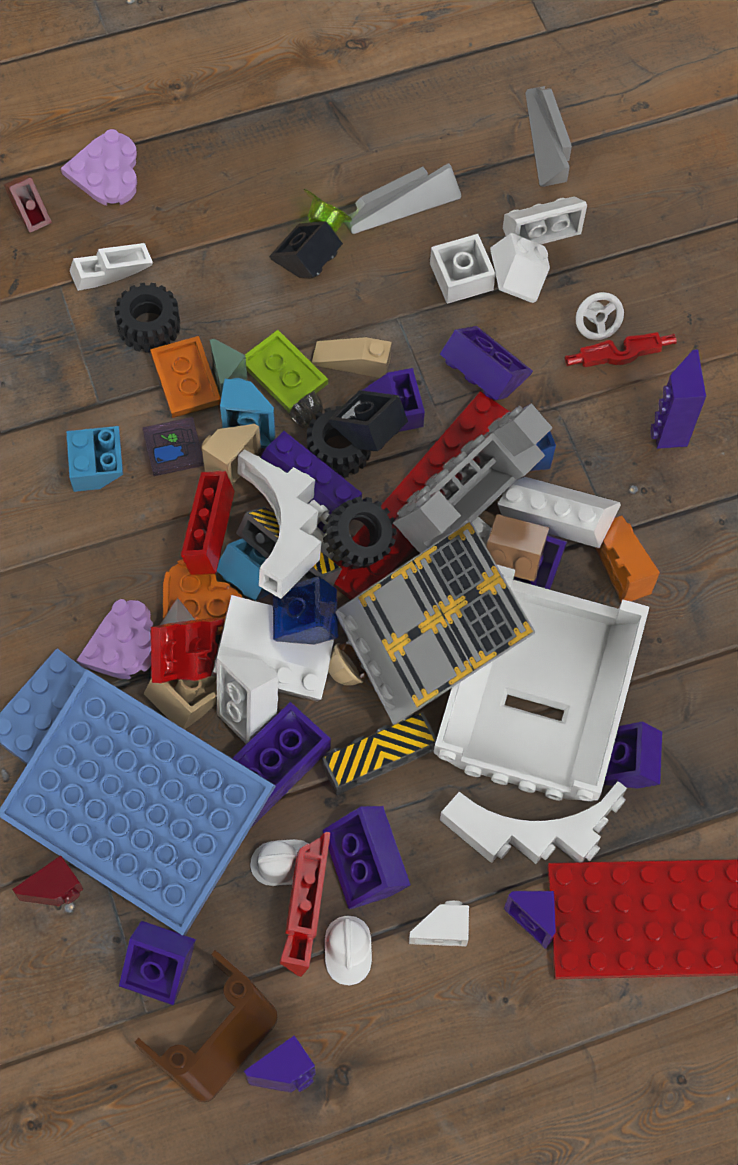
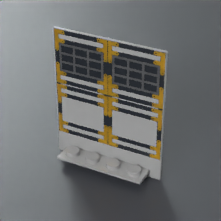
M470 520L335 611L349 639L346 644L351 645L361 662V667L366 671L394 725L535 634L534 628L503 577L504 574L499 570Z

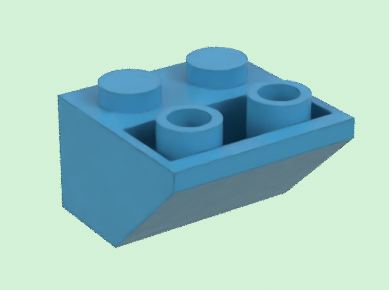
M119 426L66 431L69 477L74 492L101 489L123 475Z

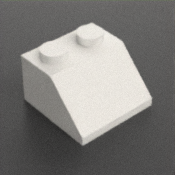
M510 233L490 247L498 288L500 291L534 303L538 299L550 269L548 252L545 246Z

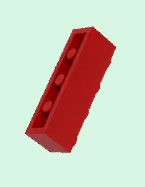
M226 471L201 472L181 552V557L190 575L216 574L235 493Z

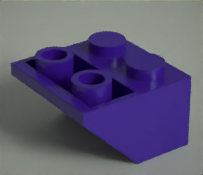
M413 368L388 372L362 390L400 396L408 422L399 432L424 427L425 411Z

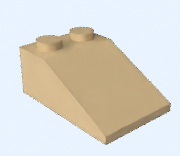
M211 675V677L197 681L175 679L161 684L152 683L151 678L144 695L170 721L186 729L217 704V676Z

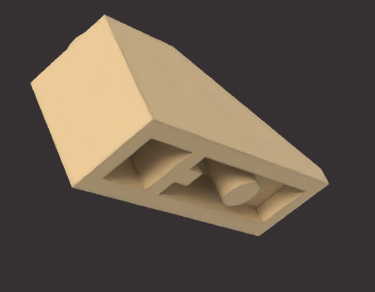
M368 337L317 341L312 364L314 366L381 378L388 372L392 342Z

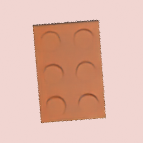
M199 336L150 349L172 418L221 404V397Z

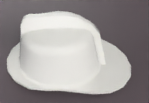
M293 839L270 841L262 844L251 857L250 867L252 874L264 885H292L297 852L309 843Z
M339 917L331 922L326 930L325 963L327 971L332 979L339 984H358L366 978L371 968L370 930L365 922L357 917Z

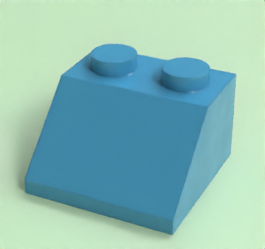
M243 538L229 543L219 560L217 572L222 575L225 581L233 583L242 590L246 597L255 601L270 593L259 586L260 567L267 558Z

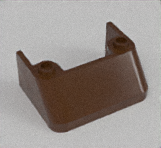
M216 950L211 954L213 963L229 977L224 985V995L226 1000L235 1008L197 1053H193L184 1045H174L160 1057L139 1037L135 1041L139 1051L198 1102L213 1100L277 1023V1011L270 1001L249 978Z

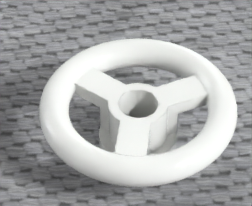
M606 292L595 293L587 297L581 303L576 313V325L579 332L590 340H603L612 336L619 329L624 318L622 303L616 296ZM598 300H607V301H609L610 303H608V304L604 307L600 302H597V301H598ZM616 309V319L613 325L605 331V321L608 315ZM584 316L596 324L597 333L591 332L585 327L583 322Z

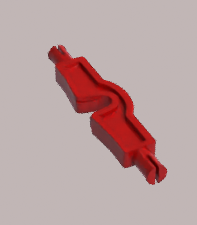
M658 332L627 336L623 342L625 351H619L613 341L607 340L595 345L582 347L578 354L566 355L565 362L567 366L582 363L583 367L605 363L625 365L633 362L639 356L661 352L662 346L676 344L677 340L674 333L661 337Z

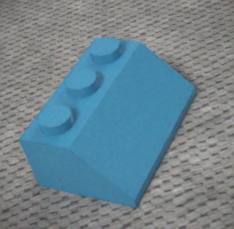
M241 378L224 379L220 404L222 427L228 428L256 424L259 426L261 448H266L276 439L274 407L251 381Z

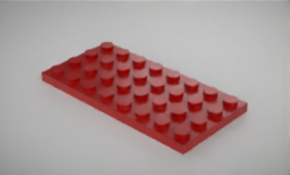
M738 860L548 863L549 891H554L556 933L552 939L554 979L738 976Z

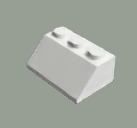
M573 196L566 199L559 198L554 202L546 204H536L522 210H513L504 215L503 230L506 236L514 233L538 244L579 235L582 232L587 204L585 201Z
M220 655L217 657V715L247 744L277 715L279 676L274 668L269 667L261 659Z

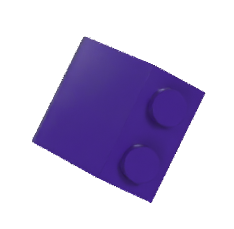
M643 721L618 726L603 785L614 786L617 782L628 788L660 785L662 731Z
M141 921L130 937L119 987L174 1005L190 965L196 939Z
M295 1035L244 1070L249 1085L285 1092H293L296 1089L299 1092L303 1091L314 1082L312 1078L316 1075L314 1063Z

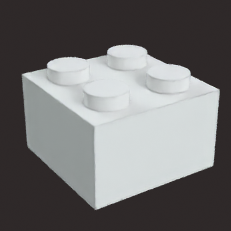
M478 234L431 247L430 265L447 304L494 290L496 273Z

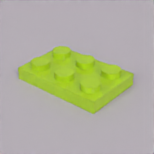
M279 330L245 354L247 371L289 413H292L328 385V378Z

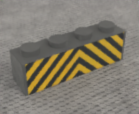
M266 506L246 512L236 533L265 558H268L276 545L280 532L275 513ZM320 551V560L297 584L312 597H315L332 589L342 569Z
M423 713L416 716L411 714L392 727L385 725L379 728L370 737L365 738V736L353 740L348 747L330 750L322 758V767L337 796L433 752L437 739Z

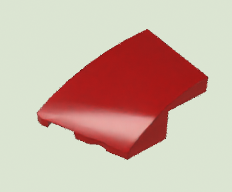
M224 618L181 621L151 627L152 683L161 684L175 679L197 681L211 677L214 658L219 646L215 639L218 627L224 626Z

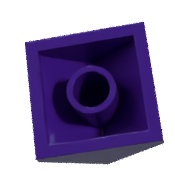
M512 891L508 895L504 910L546 949L556 933L554 891Z

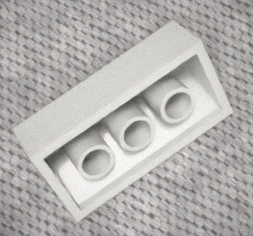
M523 477L516 480L504 491L498 506L503 516L549 527L548 534L600 548L621 504L617 501Z

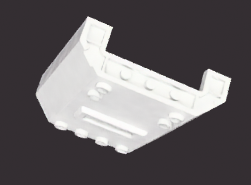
M497 565L534 628L535 634L452 687L435 743L434 754L459 769H463L467 775L491 777V780L497 784L518 785L520 790L534 793L535 790L546 793V797L560 801L562 798L584 801L598 800L602 792L649 607L622 599L621 605L617 609L513 580L514 569ZM507 695L564 710L562 721L506 706Z

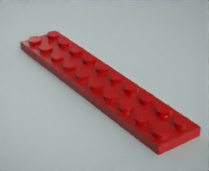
M480 391L383 502L381 508H387L390 511L387 514L389 519L394 518L395 521L399 516L397 512L408 503L407 499L411 495L426 486L425 482L434 474L440 473L444 469L443 466L454 456L457 457L461 453L460 450L468 442L474 441L481 434L484 436L489 432L488 427L496 419L502 418L509 410ZM392 524V528H396L397 534L392 537L396 541L390 547L391 551L389 554L384 556L383 559L368 567L363 568L362 566L359 569H352V565L344 567L342 566V560L338 562L333 560L342 569L333 587L352 600L397 570L415 547ZM365 525L352 538L360 546L368 547L370 542V534Z

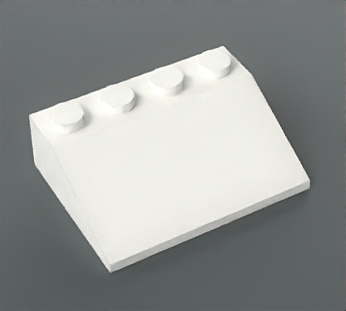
M231 595L211 675L217 676V657L220 655L261 659L277 672L279 676L278 692L318 702L322 698L328 674L337 622Z

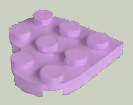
M114 129L107 130L105 134L94 139L61 168V172L97 202L103 205L120 202V205L131 200L136 194L137 177L133 170V167L136 165V146L129 137L118 133Z
M124 599L117 600L76 661L84 668L119 679H131L130 675L140 670L143 672L147 671L151 666L150 630L153 626V622L150 620V610L140 601L130 600L126 602Z

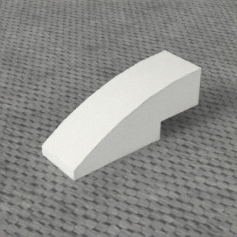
M145 243L98 249L96 256L73 258L70 273L79 291L110 284L152 266L153 261Z

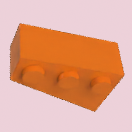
M623 516L616 517L600 548H595L621 602L622 599L631 602L652 594L660 572L634 534L632 526L626 522Z

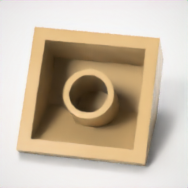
M250 424L217 429L212 436L209 435L202 444L205 472L226 471L233 485L240 477L237 474L238 455L244 449L254 455H258L261 452L259 426Z

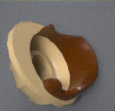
M346 642L335 644L331 652L328 669L331 677L343 685L363 683L367 673L361 667V662L353 647L346 644Z

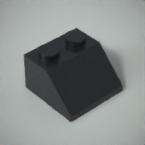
M327 221L299 223L269 257L272 261L299 278H315L322 272V267L327 261L332 260L337 255V250L343 243Z
M359 390L328 419L330 424L358 449L377 452L394 435L399 433L400 429L408 422L399 395Z

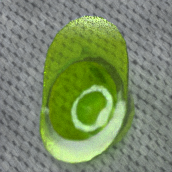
M303 189L313 200L308 214L309 222L327 221L334 232L338 231L345 221L352 222V218L346 213L325 203L310 191Z

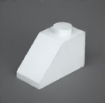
M446 901L445 904H440L410 931L409 944L467 946L469 906L462 905L460 901Z

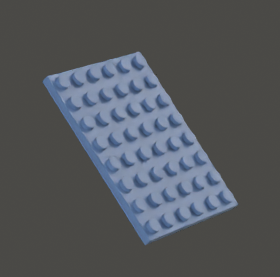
M86 669L2 804L0 818L59 856L61 855L62 858L179 934L186 935L276 785Z

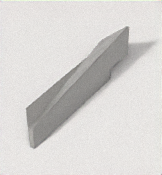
M545 86L528 89L525 94L539 185L545 187L567 182L570 168L567 161L570 159L572 145L552 89H545Z
M449 163L428 175L424 167H421L360 197L355 203L357 210L344 216L342 220L350 232L356 234L461 198V192Z

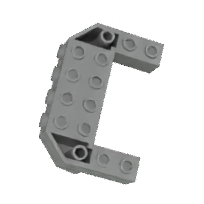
M532 403L524 408L519 405L512 412L509 411L502 418L496 419L488 427L489 432L484 436L481 434L474 441L468 442L460 450L461 453L457 457L454 456L443 466L444 469L440 473L434 474L425 482L426 486L423 489L416 491L407 499L408 503L397 512L399 516L393 523L417 551L422 553L469 520L473 522L517 479L525 476L545 457L536 443L552 429V426Z

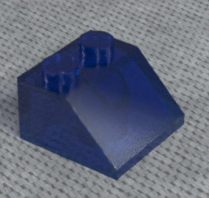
M318 576L296 583L281 599L273 594V640L276 642L315 645L338 638L337 615L335 613L337 611V589Z

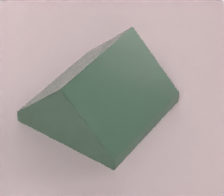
M211 339L212 365L219 394L222 398L224 379L241 378L248 381L246 357L222 342Z

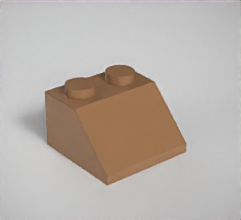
M497 514L486 547L497 565L514 569L515 577L535 581L549 527Z

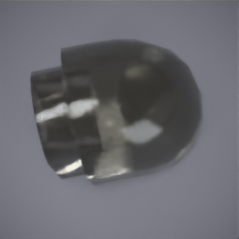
M313 391L294 404L289 415L300 427H309L310 421L312 419L316 420V414L319 412L323 413L322 401Z

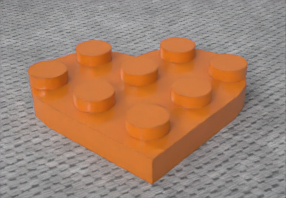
M183 559L177 561L178 564L171 567L164 577L163 619L178 598L195 620L224 618L225 622L231 595L241 598L242 595L236 589L230 587V584L218 582L215 574L190 575ZM218 627L217 635L222 634L223 627Z

